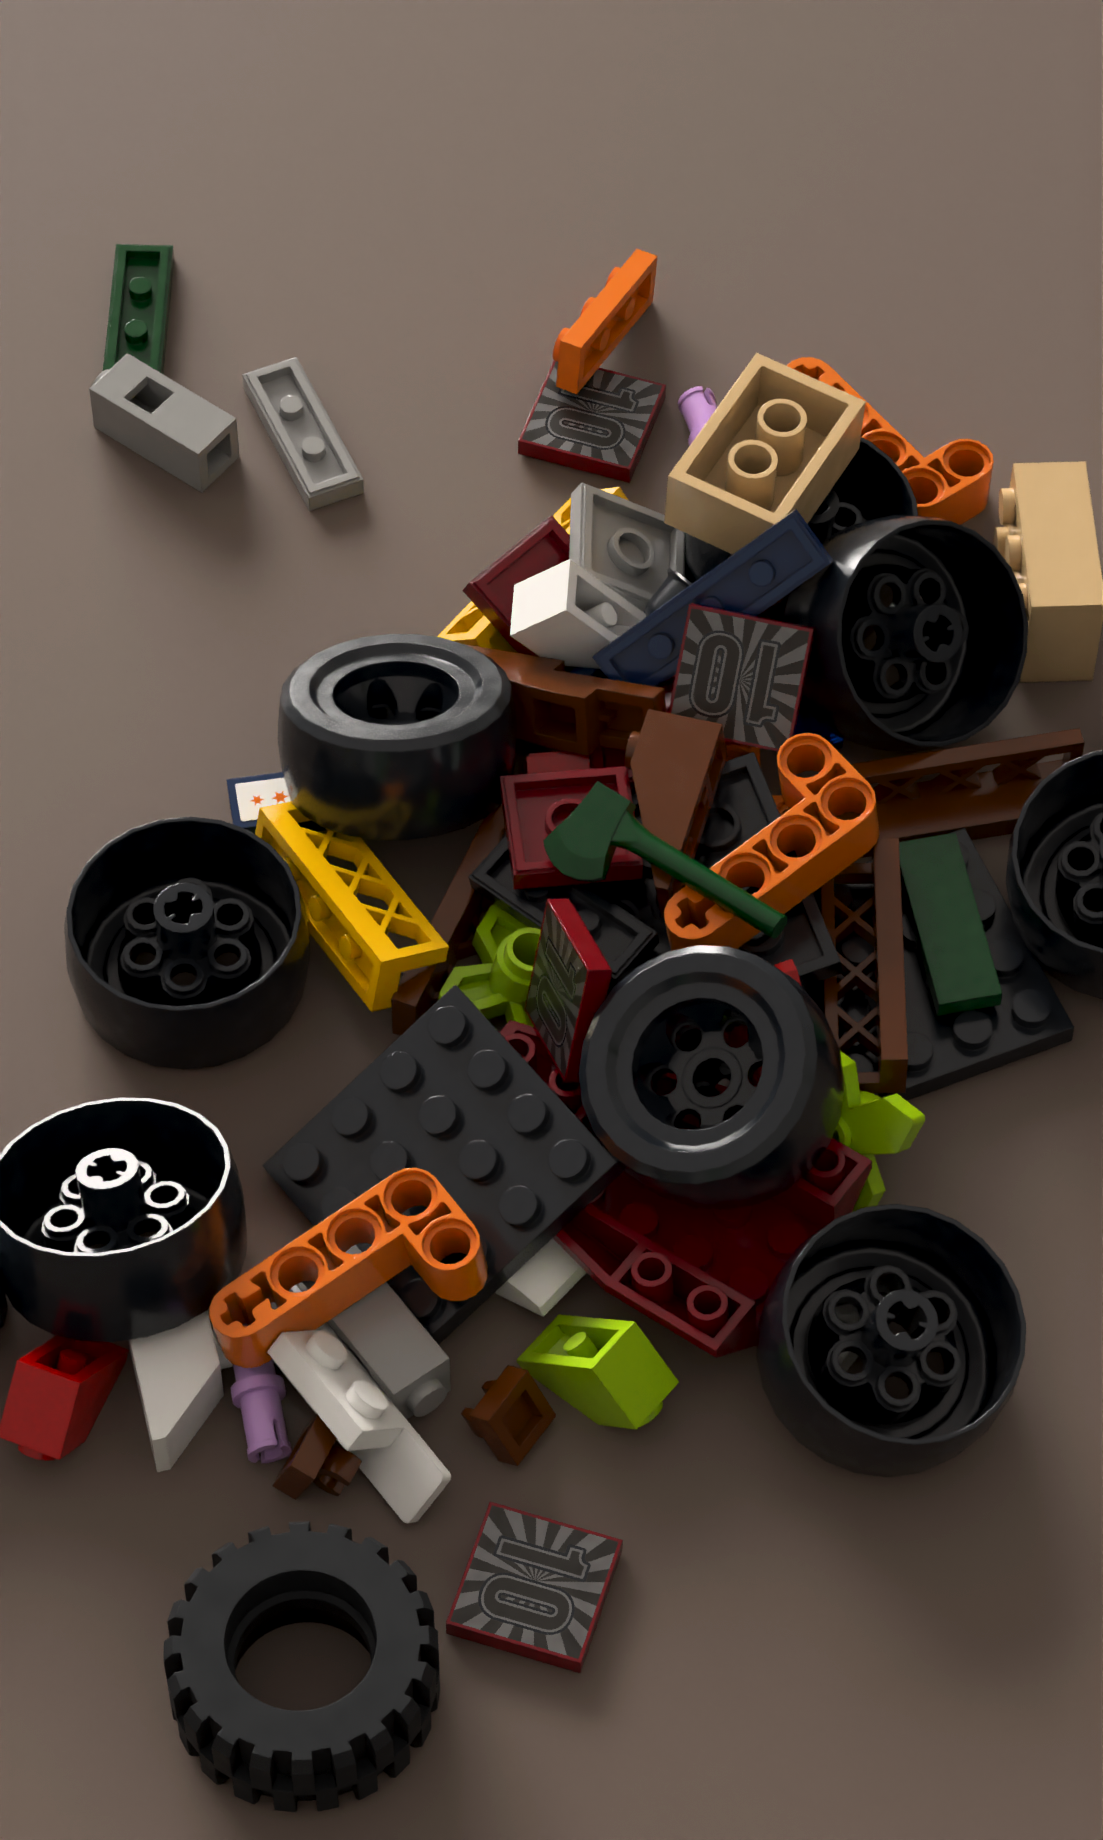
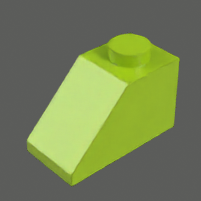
M558 1314L516 1360L520 1367L528 1370L534 1379L597 1425L637 1430L638 1427L649 1423L660 1413L663 1407L662 1401L679 1383L635 1321Z

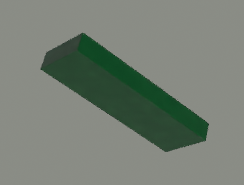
M116 244L103 371L111 369L128 353L158 372L164 373L174 268L173 245Z
M956 832L899 842L901 887L937 1016L1001 1005L1002 990Z

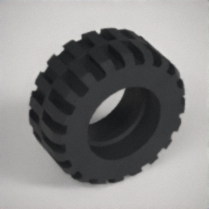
M310 1521L289 1522L290 1532L271 1535L269 1526L248 1532L249 1544L239 1549L235 1547L233 1542H228L212 1553L213 1569L210 1572L203 1567L196 1568L184 1584L186 1601L181 1599L174 1602L167 1621L170 1637L164 1641V1667L173 1720L177 1721L179 1737L189 1756H200L201 1768L204 1774L217 1785L224 1784L231 1778L235 1797L251 1804L258 1803L262 1794L273 1797L274 1809L278 1811L296 1812L298 1801L313 1800L317 1801V1811L339 1808L338 1796L353 1791L356 1799L361 1800L378 1791L377 1776L384 1771L390 1778H396L410 1764L409 1745L414 1748L423 1746L431 1730V1712L438 1709L440 1695L438 1630L435 1629L434 1610L427 1593L417 1590V1576L404 1560H396L389 1565L387 1546L372 1537H366L362 1544L352 1541L351 1528L335 1524H329L327 1533L311 1531ZM313 1622L336 1627L358 1640L369 1652L371 1666L357 1687L342 1699L312 1710L292 1711L267 1705L247 1693L237 1682L235 1675L241 1658L251 1645L265 1634L294 1623Z

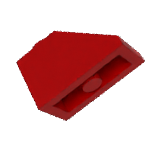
M55 1335L18 1359L0 1423V1438L18 1444V1450L22 1454L37 1460L51 1461L55 1459L60 1460L86 1441L126 1363L129 1350L109 1342L79 1341Z

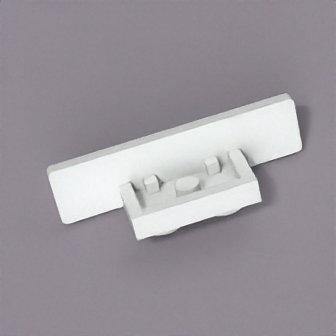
M294 1285L289 1290L293 1293L302 1292L297 1285ZM275 1302L271 1303L272 1309H277ZM327 1322L316 1330L282 1332L267 1351L273 1362L315 1414H318L335 1435L336 1440L341 1446L361 1459L362 1463L359 1468L404 1523L418 1522L450 1482L451 1474Z

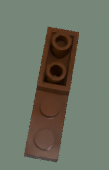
M467 645L492 658L506 672L512 686L517 721V738L586 756H589L600 746L626 750L631 733L633 731L641 732L648 709L666 712L665 688L565 672V660Z

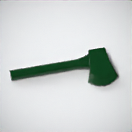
M599 781L594 784L576 809L543 840L545 851L552 864L562 874L577 881L597 882L605 880L616 847L638 855L772 939L777 938L786 926L787 916L652 834L634 817L633 812L637 806Z

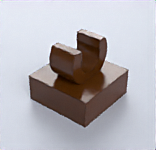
M508 1365L497 1380L486 1381L481 1388L485 1395L474 1409L465 1407L461 1415L473 1433L480 1438H484L498 1461L518 1466L554 1420L556 1414L528 1370Z
M316 1414L302 1430L291 1450L292 1452L286 1459L272 1486L296 1500L314 1482L325 1492L338 1497L344 1486L350 1485L362 1461L353 1453L333 1446L337 1438L318 1414Z

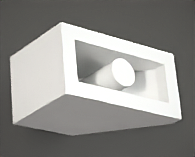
M569 559L514 585L510 636L540 657L565 660V666L600 669L592 658L594 654L643 620L646 614Z
M208 1310L178 1327L149 1337L128 1340L157 1472L170 1470L224 1396L221 1369L233 1367V1364L224 1356L215 1331L211 1327Z

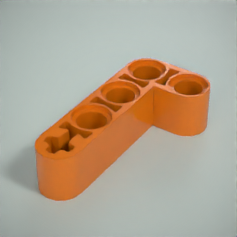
M801 357L792 360L786 365L866 401L832 367L820 359ZM866 401L861 437L870 441L887 454L906 476L916 498L918 516L937 517L961 525L986 508L994 463L993 454L986 445L972 439H958L923 457Z
M812 733L796 734L788 738L780 746L777 754L782 798L789 807V810L709 868L741 889L751 886L759 888L758 892L752 895L782 914L788 912L803 899L869 852L879 837L875 791L870 783L829 741L820 735ZM813 770L819 772L813 777L803 778L797 776L804 771ZM849 812L860 814L859 817L852 820L837 818ZM803 849L810 851L809 854L803 857L792 858L786 856L794 850ZM688 886L675 893L667 902L664 910L665 925L671 951L696 945L729 946L738 949L761 932Z
M404 1168L391 1174L223 1287L214 1296L209 1306V1318L225 1358L233 1365L253 1368L272 1360L267 1351L282 1332L318 1329L410 1265L414 1267L435 1294L449 1301H464L475 1296L486 1283L488 1266L480 1235L475 1225L436 1177L423 1169ZM423 1205L428 1207L424 1212L415 1216L402 1215L408 1208ZM356 1244H372L362 1253H346L348 1249ZM452 1253L467 1255L462 1261L455 1264L440 1262L445 1256ZM302 1281L316 1282L306 1291L297 1293L289 1291L295 1284ZM275 1302L277 1309H272L271 1303Z

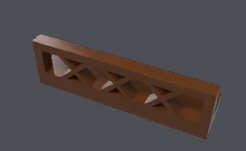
M1080 728L851 765L870 784L879 783L873 788L879 825L878 838H899V842L948 834L965 828L970 839L976 840L1012 834L1024 803L1040 782L1063 764L1081 757L1085 742ZM1064 753L1061 760L1036 763L1045 756ZM1000 763V765L992 771L976 773L979 769L986 765ZM940 773L930 781L915 782L924 775ZM849 812L837 818L852 820L859 817L860 814ZM872 848L860 858L871 857Z
M501 805L483 819L430 922L449 946L446 962L405 971L398 985L397 992L391 998L393 1034L401 1036L437 1002L440 990L458 960L477 954L472 945L473 939L467 940L472 932L475 935L476 929L480 924L478 919L481 913L487 911L494 903L472 889L468 877L506 836Z
M878 838L876 844L872 847V863H852L820 887L821 915L835 949L853 931L874 947V952L857 967L837 952L841 961L844 978L838 983L837 975L823 980L824 1015L833 1032L839 1050L845 1053L858 1041L878 1058V1072H857L860 1091L870 1093H905L908 1044L899 838ZM834 884H871L872 897L853 912L834 897ZM871 915L873 918V927H871L868 923L865 922ZM835 916L843 922L836 929ZM873 970L875 971V982L867 977ZM855 986L876 1002V1007L859 1022H856L838 1007V1001ZM838 1025L847 1032L840 1039ZM875 1025H877V1038L869 1032Z

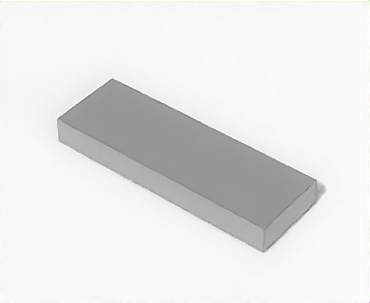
M297 357L242 374L243 388L309 511L364 493L363 478Z

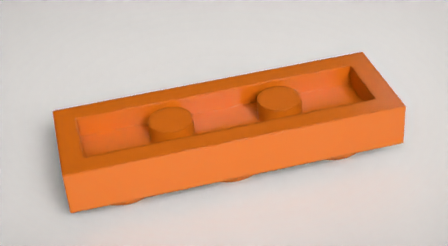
M636 249L621 268L615 267L611 271L605 287L597 297L588 298L582 308L580 317L571 328L565 327L562 329L553 349V360L558 362L556 387L578 394L652 304L657 266L656 255Z

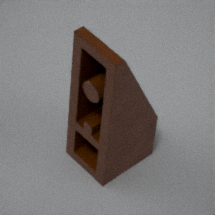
M648 709L641 732L633 731L626 746L625 767L632 770L642 825L652 834L693 859L695 858L728 757L722 724ZM651 864L661 917L664 918L667 902L675 893L685 887V884Z

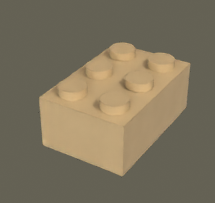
M756 353L668 475L664 523L732 555L795 509H797L808 524L859 450L866 401Z
M1086 461L1013 463L1010 488H1000L999 519L1000 524L1004 525V527L994 528L993 545L1012 568L1025 603L1028 620L1027 655L1020 683L1093 680L1103 625V579Z

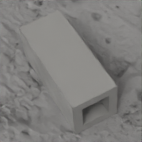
M128 353L111 369L102 371L89 388L93 423L96 429L200 492L207 489L240 457L237 420L234 416Z
M356 1245L346 1251L349 1254L362 1253ZM302 1281L299 1283V1289L302 1292L306 1291L316 1282ZM387 1282L327 1322L406 1419L413 1415L422 1417L429 1414L443 1402L447 1393L451 1391L450 1358Z

